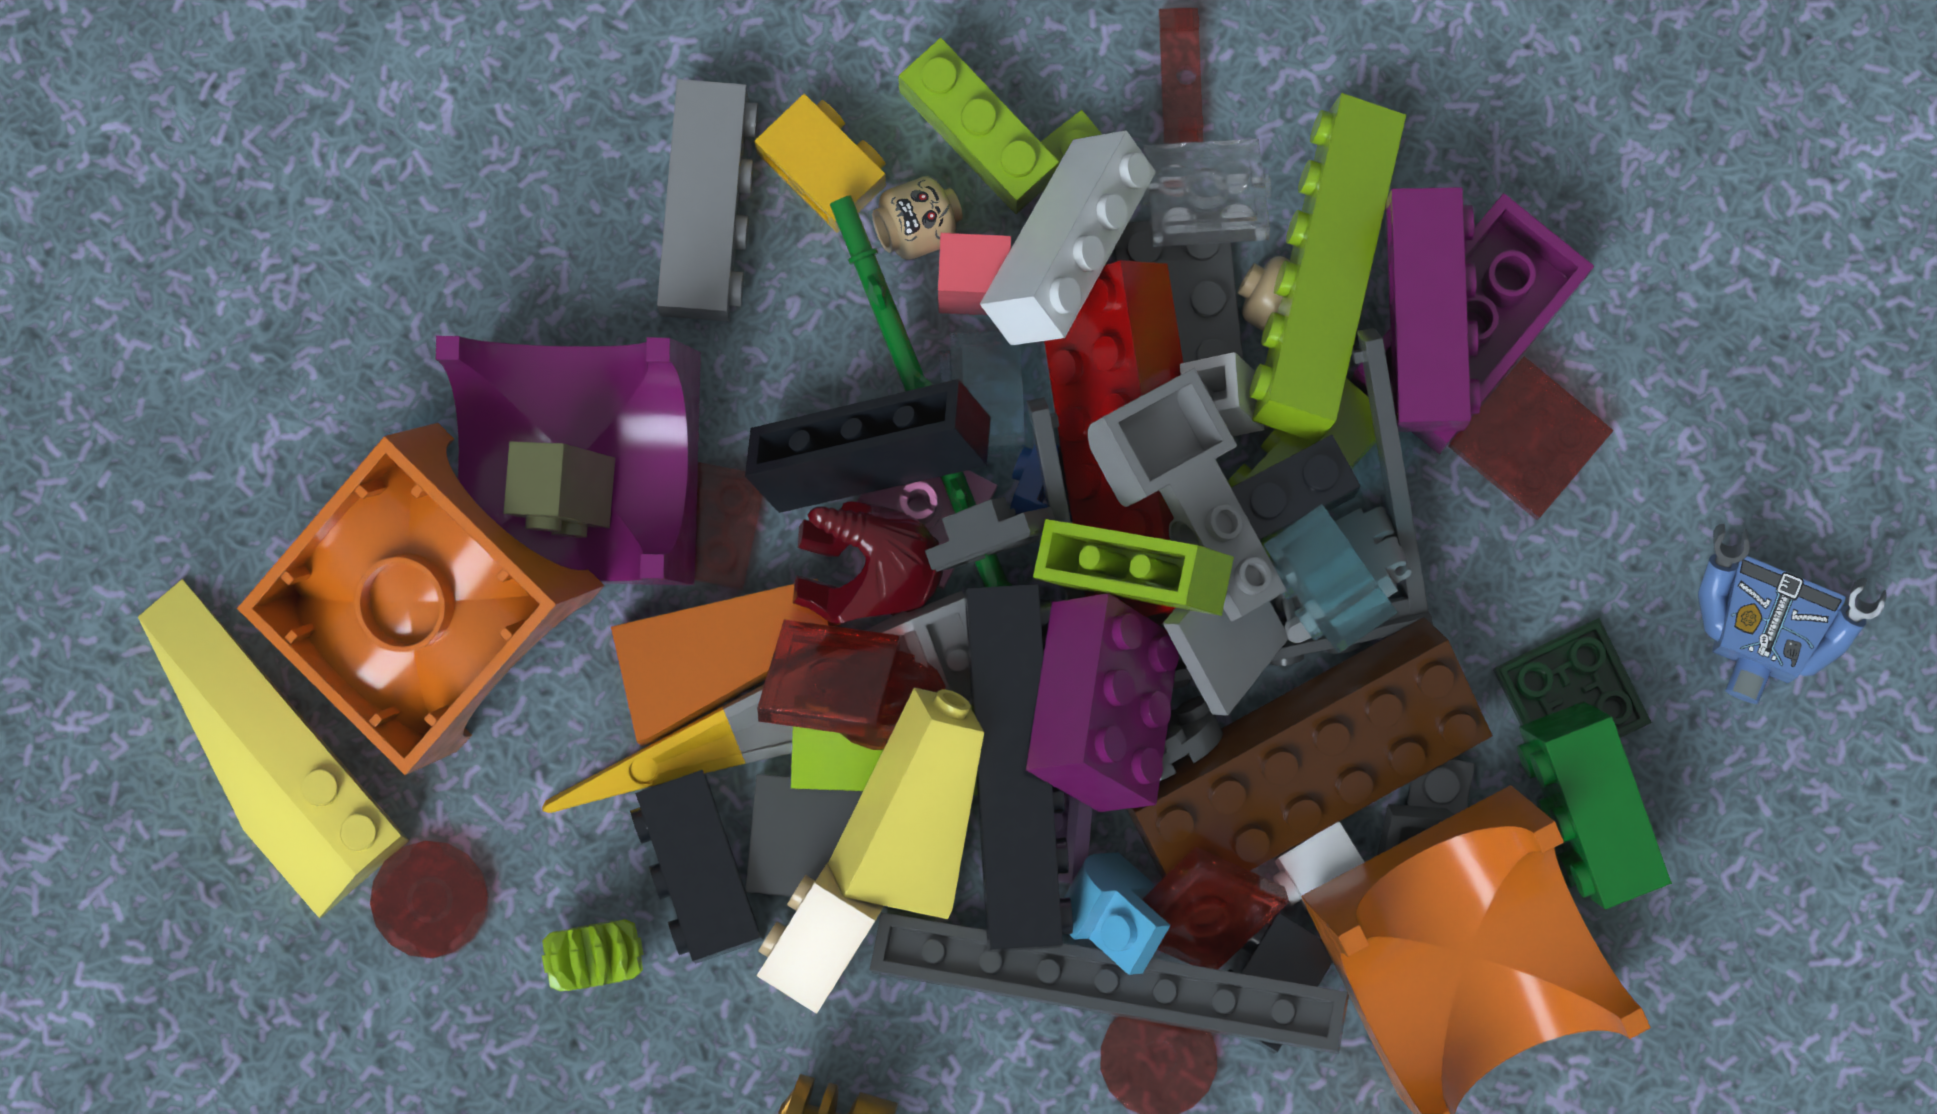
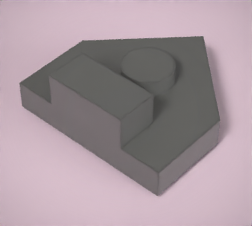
M1000 497L944 517L942 521L949 541L925 550L932 570L936 569L937 572L982 560L986 558L985 554L990 556L1034 543L1042 536L1045 519L1055 520L1052 508L1047 507L1017 515L1015 508L1009 509L1005 497Z

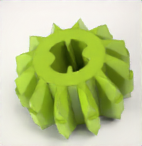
M627 919L553 931L542 940L544 955L541 956L544 973H547L550 988L557 991H571L634 979L643 971L641 956L644 953L641 937L638 938L635 923Z

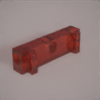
M1198 8L1159 9L1163 147H1181V143L1188 142L1195 143V146H1202L1204 127ZM1182 70H1189L1194 74L1195 81L1184 85L1178 81L1176 75Z

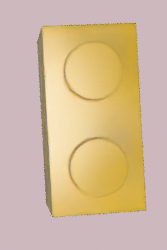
M803 94L754 141L756 152L838 233L840 229L830 203L851 195L859 213L886 187L885 173L881 170L886 163L866 141L861 140L856 145L841 130L846 124L827 102L821 100L816 105Z

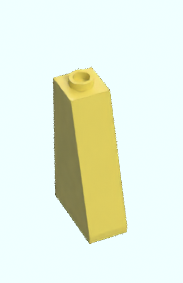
M914 687L828 862L844 897L943 919L949 918L955 900L984 731L973 713L969 701L960 694L946 689L939 690L936 693Z

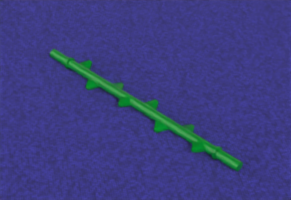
M846 196L830 203L851 256L848 259L849 264H854L905 391L932 385L923 374L875 256L878 254V250L871 246L852 196ZM964 472L940 477L955 513L977 505ZM985 554L986 558L975 562L985 587L1013 586L1007 581L997 554L990 556Z

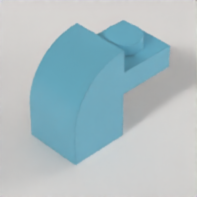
M1119 852L1099 853L1088 856L1064 898L1070 897L1072 906L1073 933L1069 935L1074 940L1090 939L1128 975L1143 974L1171 925L1148 906L1158 887Z

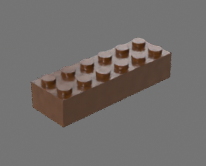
M1423 617L1223 727L1221 740L1203 758L1193 763L1188 753L1172 763L1176 774L1160 781L1156 805L1128 808L1127 811L1162 880L1184 908L1491 738L1493 735L1449 640Z

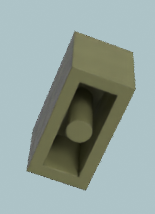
M509 441L504 514L525 518V529L551 532V535L586 538L588 527L610 528L615 457L563 443Z

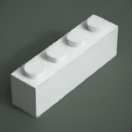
M1127 130L1074 139L1071 142L980 302L981 307L1010 345L1066 337L1153 179L1156 171Z

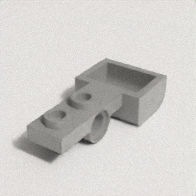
M1195 368L1098 419L1089 426L1088 442L1090 449L1116 498L1123 506L1128 507L1159 490L1174 516V519L1169 524V537L1171 541L1199 545L1234 556L1223 607L1231 622L1245 616L1287 591L1216 461V458L1238 446Z

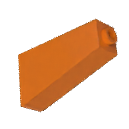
M794 584L611 626L636 741L640 746L652 744L830 644L832 638L829 628L840 624L827 621L809 608L793 604Z

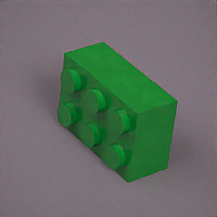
M1583 701L1519 726L1524 741L1523 744L1517 746L1521 764L1530 779L1537 777L1544 798L1537 800V807L1555 821L1564 840V843L1561 844L1564 852L1557 854L1556 857L1567 886L1569 888L1576 886L1583 898L1589 897L1606 910L1672 884L1612 716Z

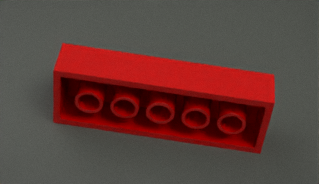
M1119 260L1104 266L1066 337L1044 341L1054 408L1059 421L1058 434L1072 523L1170 540L1169 524L1174 519V516L1160 491L1158 490L1128 507L1123 506L1116 498L1088 442V429L1093 422L1181 375L1180 364L1183 363L1168 263ZM1084 591L1085 597L1101 595L1098 593ZM1115 597L1158 625L1163 624L1175 609V607Z

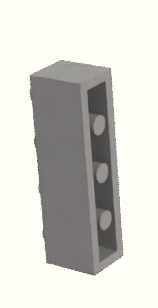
M677 79L657 307L662 317L730 322L731 306L741 307L744 272L734 271L736 249L746 250L749 216L739 215L741 193L751 194L754 167L753 159L744 158L745 137L756 138L758 124V103L749 102L746 84Z

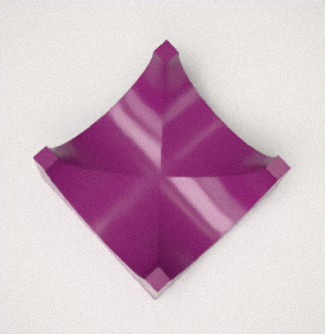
M436 336L435 360L441 363L447 373L456 408L459 450L457 479L487 515L515 539L542 557L570 569H588L603 584L695 585L700 351L672 338L646 337V342L619 346H541L489 342L461 336ZM509 441L563 443L615 457L610 528L588 527L586 538L551 535V532L525 529V518L504 514Z

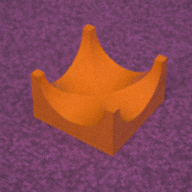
M439 423L384 436L237 607L404 775L456 753L472 736L465 728L466 724L495 685L540 639L570 614L590 603L605 586L588 569H570L537 554L506 532L487 515L468 494L454 474L446 453L447 447L454 438Z
M1512 785L1301 896L1398 1096L1413 1114H1455L1464 1095L1484 1075L1509 1058L1543 1042L1587 1031H1611L1631 1039L1651 1028L1642 1008L1627 992L1604 958L1570 894L1555 853V847L1564 843L1555 821Z

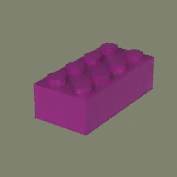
M1505 193L1500 196L1474 227L1473 240H1465V263H1475L1476 295L1475 298H1467V321H1477L1478 354L1477 356H1469L1470 379H1479L1481 404L1581 286L1594 268L1593 264ZM1389 329L1382 338L1384 343L1392 391L1391 340ZM1360 363L1350 381L1368 396L1363 363ZM1459 431L1412 433L1440 455Z

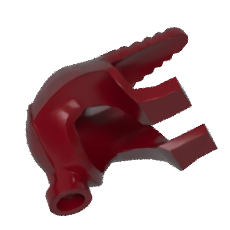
M848 501L843 503L839 510L825 506L813 508L807 514L809 520L804 519L799 526L797 548L829 557H839L851 544L853 547H858L865 556V565L854 580L841 587L797 575L794 582L793 604L809 608L829 622L841 624L870 616L886 614L894 616L903 611L908 613L923 606L934 595L940 584L943 570L938 572L936 569L932 570L925 550L940 545L939 541L932 536L924 524L903 512L883 506Z

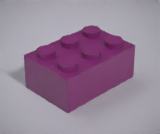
M1109 593L1052 602L1026 771L1098 812L1157 804L1159 783L1163 773V755L1167 727L1171 717V699L1175 671L1179 661V653L1165 628Z

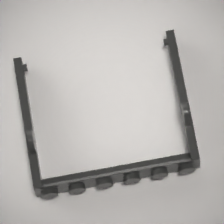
M1375 328L1357 331L1360 348L1352 350L1354 363H1363L1385 491V494L1380 496L1381 507H1384L1386 514L1390 518L1398 538V543L1403 548L1412 573L1409 577L1400 581L1402 598L1375 603L1341 621L1334 628L1322 631L1301 643H1293L1288 639L1270 662V664L1275 666L1295 664L1304 659V654L1323 650L1333 654L1352 652L1361 647V642L1380 638L1385 639L1423 617L1433 625L1424 587L1383 338ZM1044 397L1028 400L1027 405L1047 507L1052 508L1056 521L1071 523L1053 428L1059 427L1057 413L1049 412ZM1063 586L1065 600L1085 597L1084 591ZM1180 654L1175 671L1173 690L1186 686L1190 683V679H1192Z

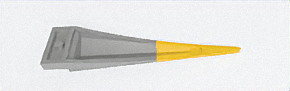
M960 591L908 613L906 611L897 613L545 800L542 806L543 812L553 813L659 785L700 770L708 773L792 754L795 698L808 699L813 695L827 694L835 696L840 700L867 701L874 697H890L899 702L907 703L915 687L936 693L942 689L950 690L966 698L971 705L965 595Z

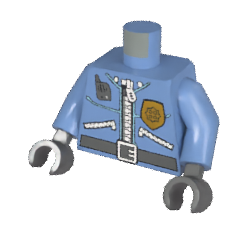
M1719 524L1713 531V543L1716 554L1710 556L1698 591V599L1704 630L1715 640L1712 652L1736 662L1725 690L1733 697L1758 704L1769 676L1786 683L1795 680L1799 675L1814 676L1841 657L1866 625V619L1877 617L1885 606L1886 590L1881 593L1880 598L1874 603H1865L1859 599L1858 594L1865 587L1866 578H1860L1854 582L1849 596V606H1843L1846 596L1747 556L1750 551L1747 529L1743 530L1741 541L1734 546H1727L1722 543L1725 536V524Z

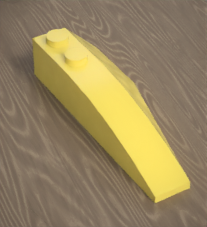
M183 579L138 616L242 829L319 918L323 917L407 844L409 839Z

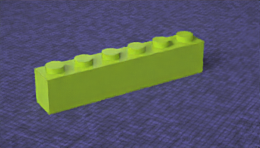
M1341 93L1329 111L1320 110L1315 119L1310 135V143L1317 145L1314 161L1310 159L1307 161L1298 185V193L1304 194L1305 199L1302 211L1296 210L1286 235V243L1293 245L1290 262L1286 260L1283 262L1274 285V294L1282 296L1278 312H1272L1265 325L1261 344L1269 347L1265 365L1259 364L1249 390V397L1256 399L1252 418L1253 422L1314 442L1320 441L1336 422L1406 114Z

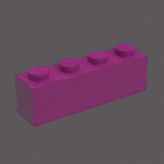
M1463 187L1391 189L1386 200L1392 397L1398 432L1465 431L1471 422V414H1479L1481 405L1479 379H1470L1469 356H1477L1478 354L1477 321H1467V298H1475L1476 267L1475 263H1465V240H1473L1474 236L1473 206L1463 205Z

